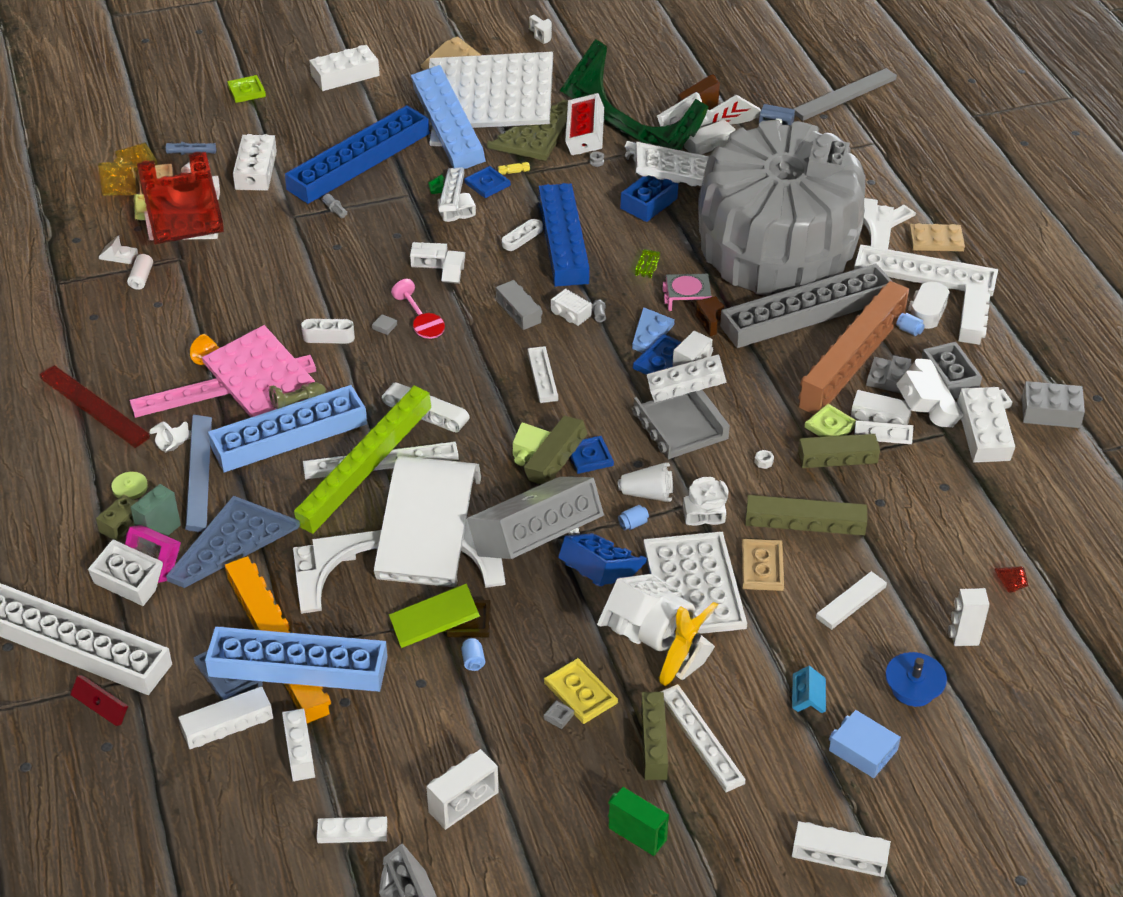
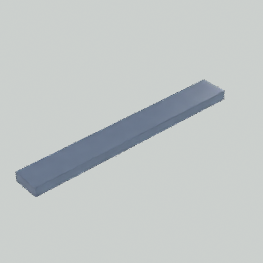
M193 415L191 423L185 530L203 532L207 527L210 464L208 432L211 431L212 417Z

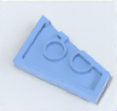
M643 307L632 343V349L644 353L663 334L666 335L674 326L675 319Z

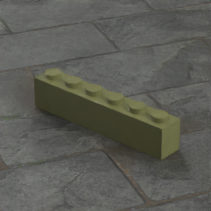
M748 495L745 526L865 536L867 505Z

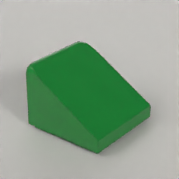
M443 175L428 182L431 194L442 193L445 183Z

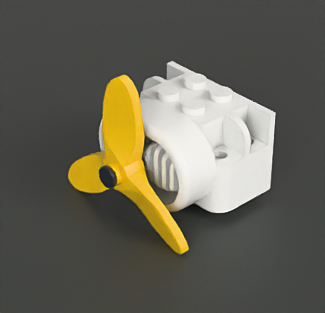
M651 574L618 578L597 625L600 627L609 626L619 635L629 637L630 641L637 644L643 642L657 651L669 649L660 674V684L667 686L677 674L688 654L691 644L696 645L699 642L701 634L698 633L700 626L715 611L719 604L716 602L711 603L700 615L693 618L695 612L693 604L681 598L682 592L661 579Z

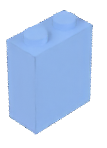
M855 710L851 716L847 715L838 730L835 729L829 737V741H831L829 751L872 778H875L898 751L901 737Z

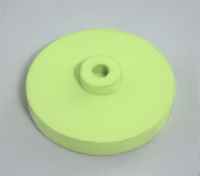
M138 472L122 473L112 482V491L117 498L126 495L131 499H137L148 488L146 477Z

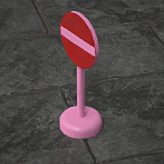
M403 279L397 282L392 288V296L396 300L407 298L419 315L413 322L414 331L419 336L429 339L442 335L445 329L443 319L433 313L423 314L411 298L415 290L413 281L411 279Z

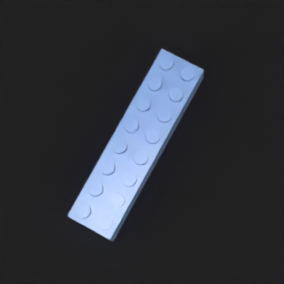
M441 65L412 74L414 90L452 167H463L466 169L486 162L483 147Z
M352 385L209 431L210 446L223 472H227L367 425L366 408Z
M215 627L205 663L208 677L380 692L388 657L386 641Z

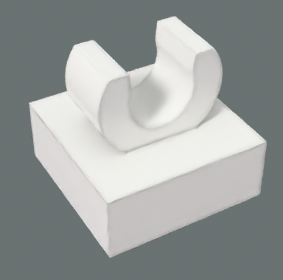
M627 141L625 145L627 151L625 154L626 159H629L630 155H634L633 159L636 162V143Z

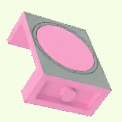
M708 274L666 275V282H663V292H666L664 293V304H668V311H672L673 300H694L712 297Z

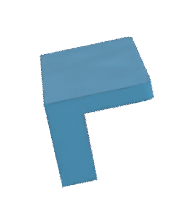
M811 666L793 673L792 708L799 712L812 706L820 713L826 712L825 677Z

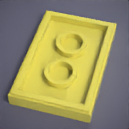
M579 658L544 678V683L566 706L574 710V715L583 724L618 703V698Z

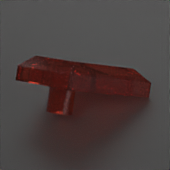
M1024 567L995 568V572L1009 593L1029 586Z

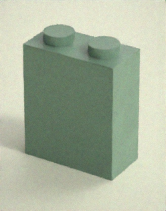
M161 484L131 506L135 526L143 525L166 536L181 526L175 494ZM142 537L140 539L142 543L150 548H154L157 545Z

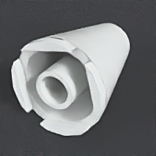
M662 463L622 475L621 479L618 480L619 491H622L624 495L670 502L672 498H668L669 493H673L672 471L667 470L670 464Z

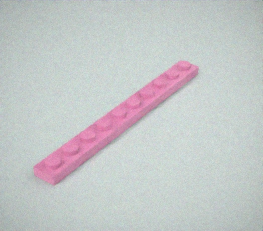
M311 355L295 358L307 373L316 372V366ZM216 378L132 399L130 404L136 418L230 393Z

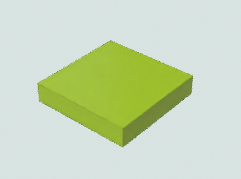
M257 75L227 81L235 103L266 97L265 90Z

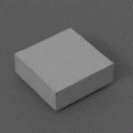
M382 314L372 324V329L388 335L397 326V320Z
M556 700L544 714V720L563 729L573 717L574 710Z

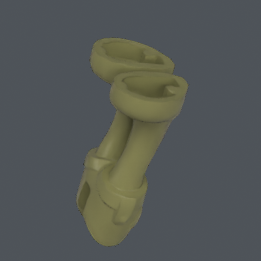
M318 382L304 384L301 388L290 393H283L275 385L268 387L270 401L273 408L276 409L294 404L303 399L306 400L325 394L326 392L325 387Z

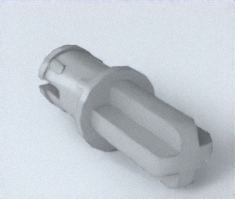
M331 194L323 196L324 200L322 201L329 207L331 212H335L340 218H344L347 215V211L341 206L340 201L335 200Z

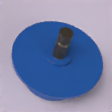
M908 652L894 657L886 668V680L894 696L900 702L909 706L918 707L930 703L932 699L942 694L946 687L947 676L942 665L934 658L922 653Z

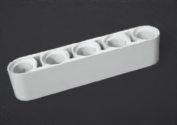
M395 382L382 395V400L386 405L393 408L411 388ZM430 396L432 408L424 415L422 420L452 432H459L470 417L465 409Z

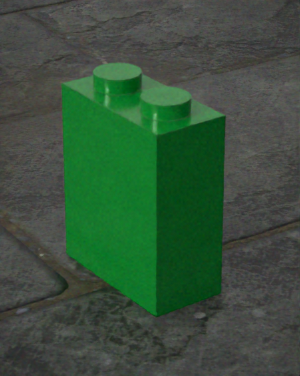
M622 787L618 793H614L610 797L608 802L609 829L652 856H655L667 841L669 814Z

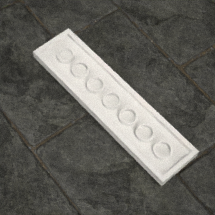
M860 245L854 270L877 263L885 274L891 278L918 283L938 282L948 289L965 291L967 283L988 286L987 293H990V296H993L998 269L866 245Z

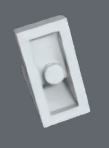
M117 236L105 246L99 255V259L132 264L138 255L137 248L121 246L119 236Z

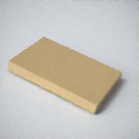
M742 539V589L784 591L783 546L781 540Z

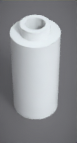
M139 254L136 257L127 280L131 288L138 290L144 288L153 265V259L149 255Z

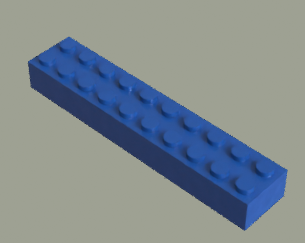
M406 105L285 173L286 189L309 204L429 135V118Z

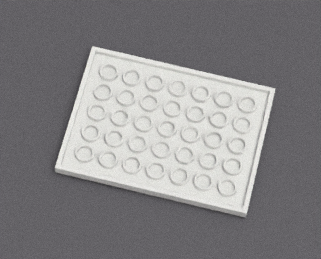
M553 52L430 58L429 68L441 65L472 128L550 124ZM429 120V130H432L433 126Z

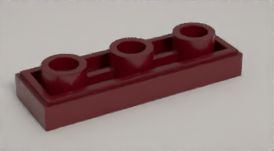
M77 676L70 695L115 726L121 725L128 705L85 676Z

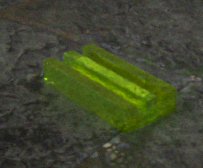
M644 249L636 266L635 275L638 276L640 273L641 277L648 275V278H652L660 259V252ZM649 255L644 269H641L646 256ZM653 256H655V258H654V260H653V262H652V265H651V267H650V270H648V268H649V266H650V263H651V261H652V258H653Z

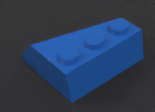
M593 533L565 536L558 557L567 566L575 568L579 571L580 575L590 578L598 586L616 583L618 578L632 577L648 559L644 556L634 557L631 555L632 551L626 548L613 547V542Z

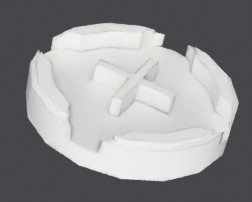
M702 477L693 481V484L689 487V499L699 508L716 509L726 503L728 487L721 480L719 482L713 477Z

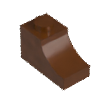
M716 296L696 301V316L709 336L717 334V322L721 321V311L724 310L723 303Z

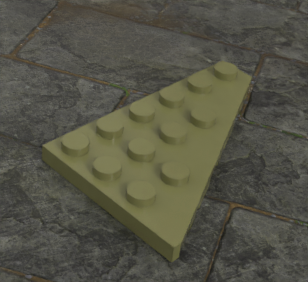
M562 100L558 104L551 106L550 124L515 126L505 133L498 135V139L492 142L488 141L487 148L546 161L566 129L568 101Z

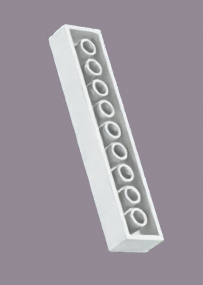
M0 583V637L146 695L152 692L172 665L169 648Z

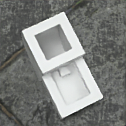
M535 15L530 16V30L534 32V38L543 44L549 42L552 37L551 21L549 19L543 21Z

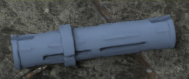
M166 143L167 154L181 153V155H185V153L216 154V143Z

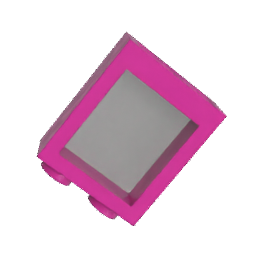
M143 525L129 528L126 534L125 545L163 562L158 583L167 581L166 575L175 566L181 542Z

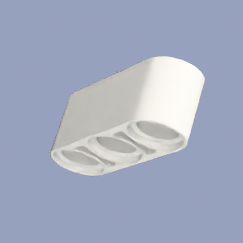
M306 319L301 323L303 340L307 343L347 344L355 339L354 325L351 320Z

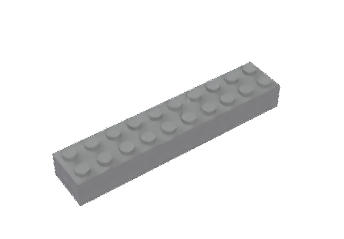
M877 263L724 309L721 311L720 327L736 348H740L862 310L871 303L875 295L879 294L882 286H886L892 280Z

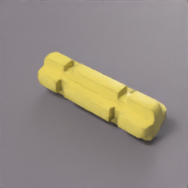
M528 162L498 166V172L502 175L530 171Z

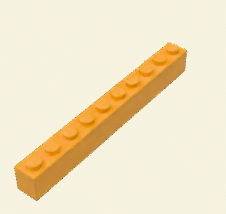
M248 556L225 564L227 579L254 629L290 633L288 621L286 618L282 619L279 605L273 603V595L270 590H266L263 576H258L259 571L256 564L251 563ZM284 683L297 709L304 708L307 723L330 714L329 705H331V700L327 692L323 693V687Z

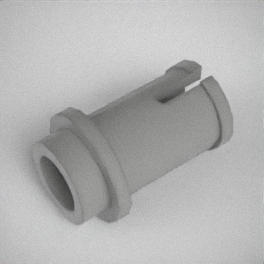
M595 300L592 304V310L597 322L606 320L604 310L606 305L602 300Z

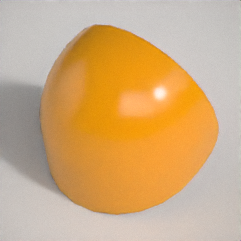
M202 334L193 341L190 347V357L194 363L206 366L202 361V357L219 349V347L209 336Z

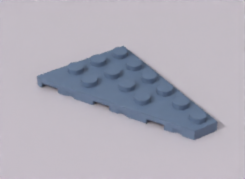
M233 496L166 575L167 581L186 588L224 568L225 564L239 560L298 529L300 522L297 519Z

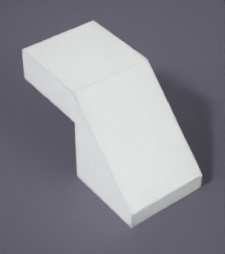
M447 252L443 264L442 282L460 284L461 270H464L465 252Z

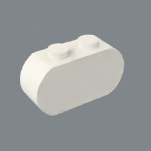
M926 282L921 285L919 291H915L914 301L911 300L908 311H911V315L923 320L925 329L937 327L947 306L948 288L938 282Z

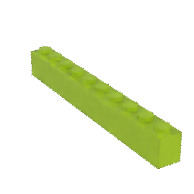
M414 385L294 510L295 518L300 522V528L312 534L315 533L432 408L429 392Z

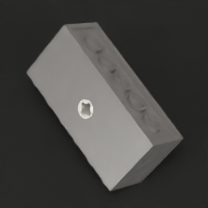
M558 477L468 517L467 521L479 557L513 559L566 533L568 535H579L578 527L604 516L594 477Z

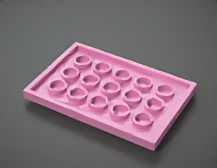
M265 325L202 357L206 367L250 417L276 410L270 401L269 386L275 385L283 393H290L301 388L304 384L315 382Z

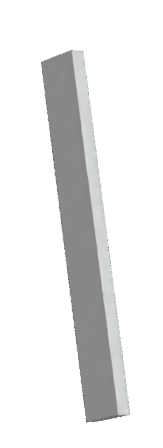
M885 68L794 108L795 115L804 121L896 80L897 75Z

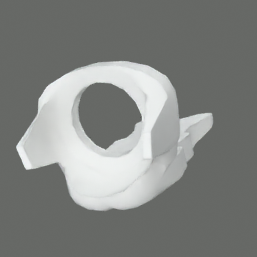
M163 421L150 429V434L157 433L155 443L165 453L174 451L184 441L191 439V431L188 430L187 422H183L178 428H171Z

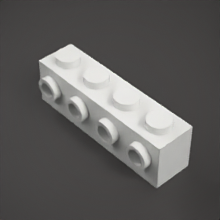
M719 354L647 374L654 402L727 383Z

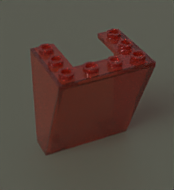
M206 152L189 154L191 173L163 176L158 179L154 161L137 163L141 192L154 245L224 232L223 220Z

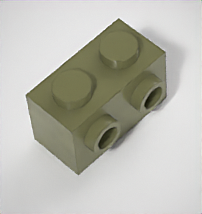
M122 495L118 500L114 501L110 507L96 518L99 532L112 540L118 541L130 527L135 526L131 506L137 501L126 495Z

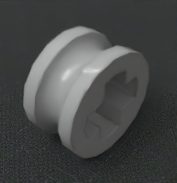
M599 151L592 152L590 154V164L595 167L602 166L604 164V154Z

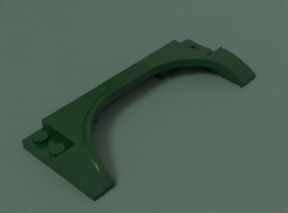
M595 39L559 91L571 99L598 93L604 106V120L638 142L681 150L689 137L692 136L694 138L706 116L708 106L695 99L681 120L667 126L652 127L637 122L613 107L608 101L603 87L607 46Z

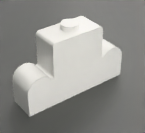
M916 359L896 384L912 411L929 412L930 420L937 426L953 428L963 416L931 360Z

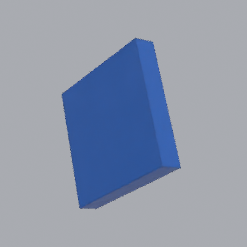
M491 166L464 178L465 184L484 198L511 186V181Z
M602 436L582 440L575 452L570 456L577 474L614 466V461Z

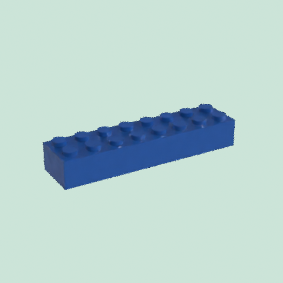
M572 183L539 186V206L554 286L589 284V263Z

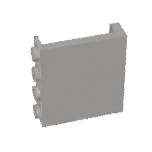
M703 390L658 402L651 400L642 404L637 397L634 398V406L632 407L634 416L639 418L642 427L647 429L651 439L657 443L660 452L664 453L667 459L729 439L730 425Z

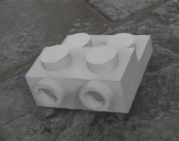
M894 355L892 361L874 357L866 386L901 393L896 384L912 365L911 359Z

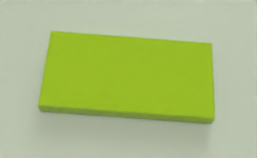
M467 583L389 614L401 648L480 617Z

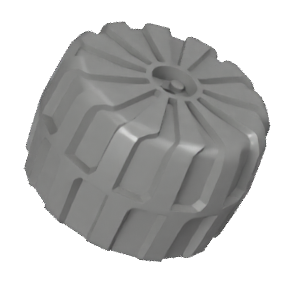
M768 120L760 122L759 126L754 129L746 130L743 127L729 134L727 144L724 147L717 146L713 149L707 161L698 198L699 232L701 234V250L708 263L713 264L721 273V278L733 286H740L753 291L756 295L770 296L843 274L846 262L851 260L854 255L863 225L865 213V173L863 166L850 153L851 148L849 147L844 170L825 179L806 176L814 137L842 141L838 136L828 132L821 134L817 126L800 121L793 122L792 125H782L779 120Z

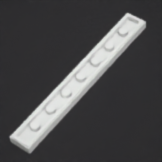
M456 442L394 449L373 471L394 468L399 456L446 461L459 460ZM346 456L303 461L305 479L327 477Z

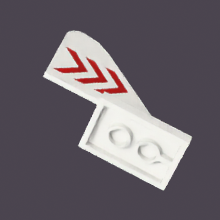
M695 92L657 115L660 127L681 120L695 99L702 102L700 95ZM735 95L715 108L707 110L700 128L721 120H726L729 124L748 122L758 118L761 110L740 96Z

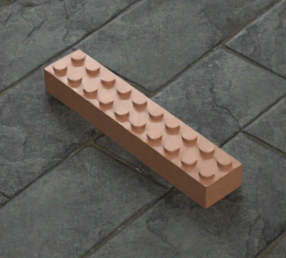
M889 281L886 286H882L879 294L875 295L871 303L864 307L863 312L856 316L852 325H848L845 333L838 337L837 342L829 347L825 355L821 356L817 365L812 366L810 373L802 378L800 383L802 389L798 398L800 400L799 408L815 415L824 406L831 403L893 330L899 316L902 313L905 314L909 288Z

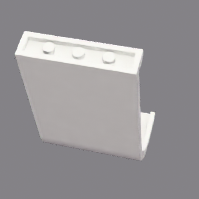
M405 456L397 458L393 469L374 566L376 579L457 587V570L473 480H476V484H480L481 481L479 464Z

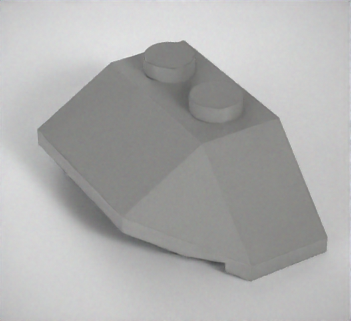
M403 844L384 857V868L379 890L381 897H437L425 869Z

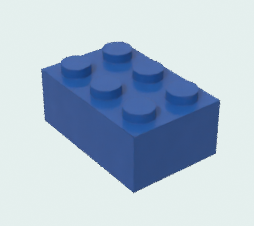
M643 176L621 192L620 209L647 222L677 199L678 183L665 178L660 180L655 178V176Z

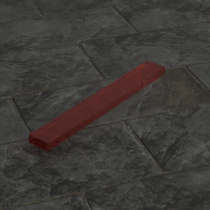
M54 365L40 374V378L134 448L150 439L148 432Z

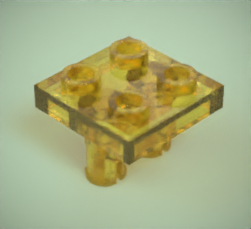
M116 158L114 162L98 164L103 196L134 195L137 193L133 162H124L122 158Z

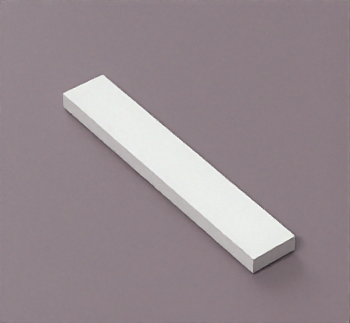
M463 167L448 169L439 203V212L457 210L465 174Z
M677 684L661 691L664 692L665 706L723 790L728 792L744 785L745 778L680 686Z

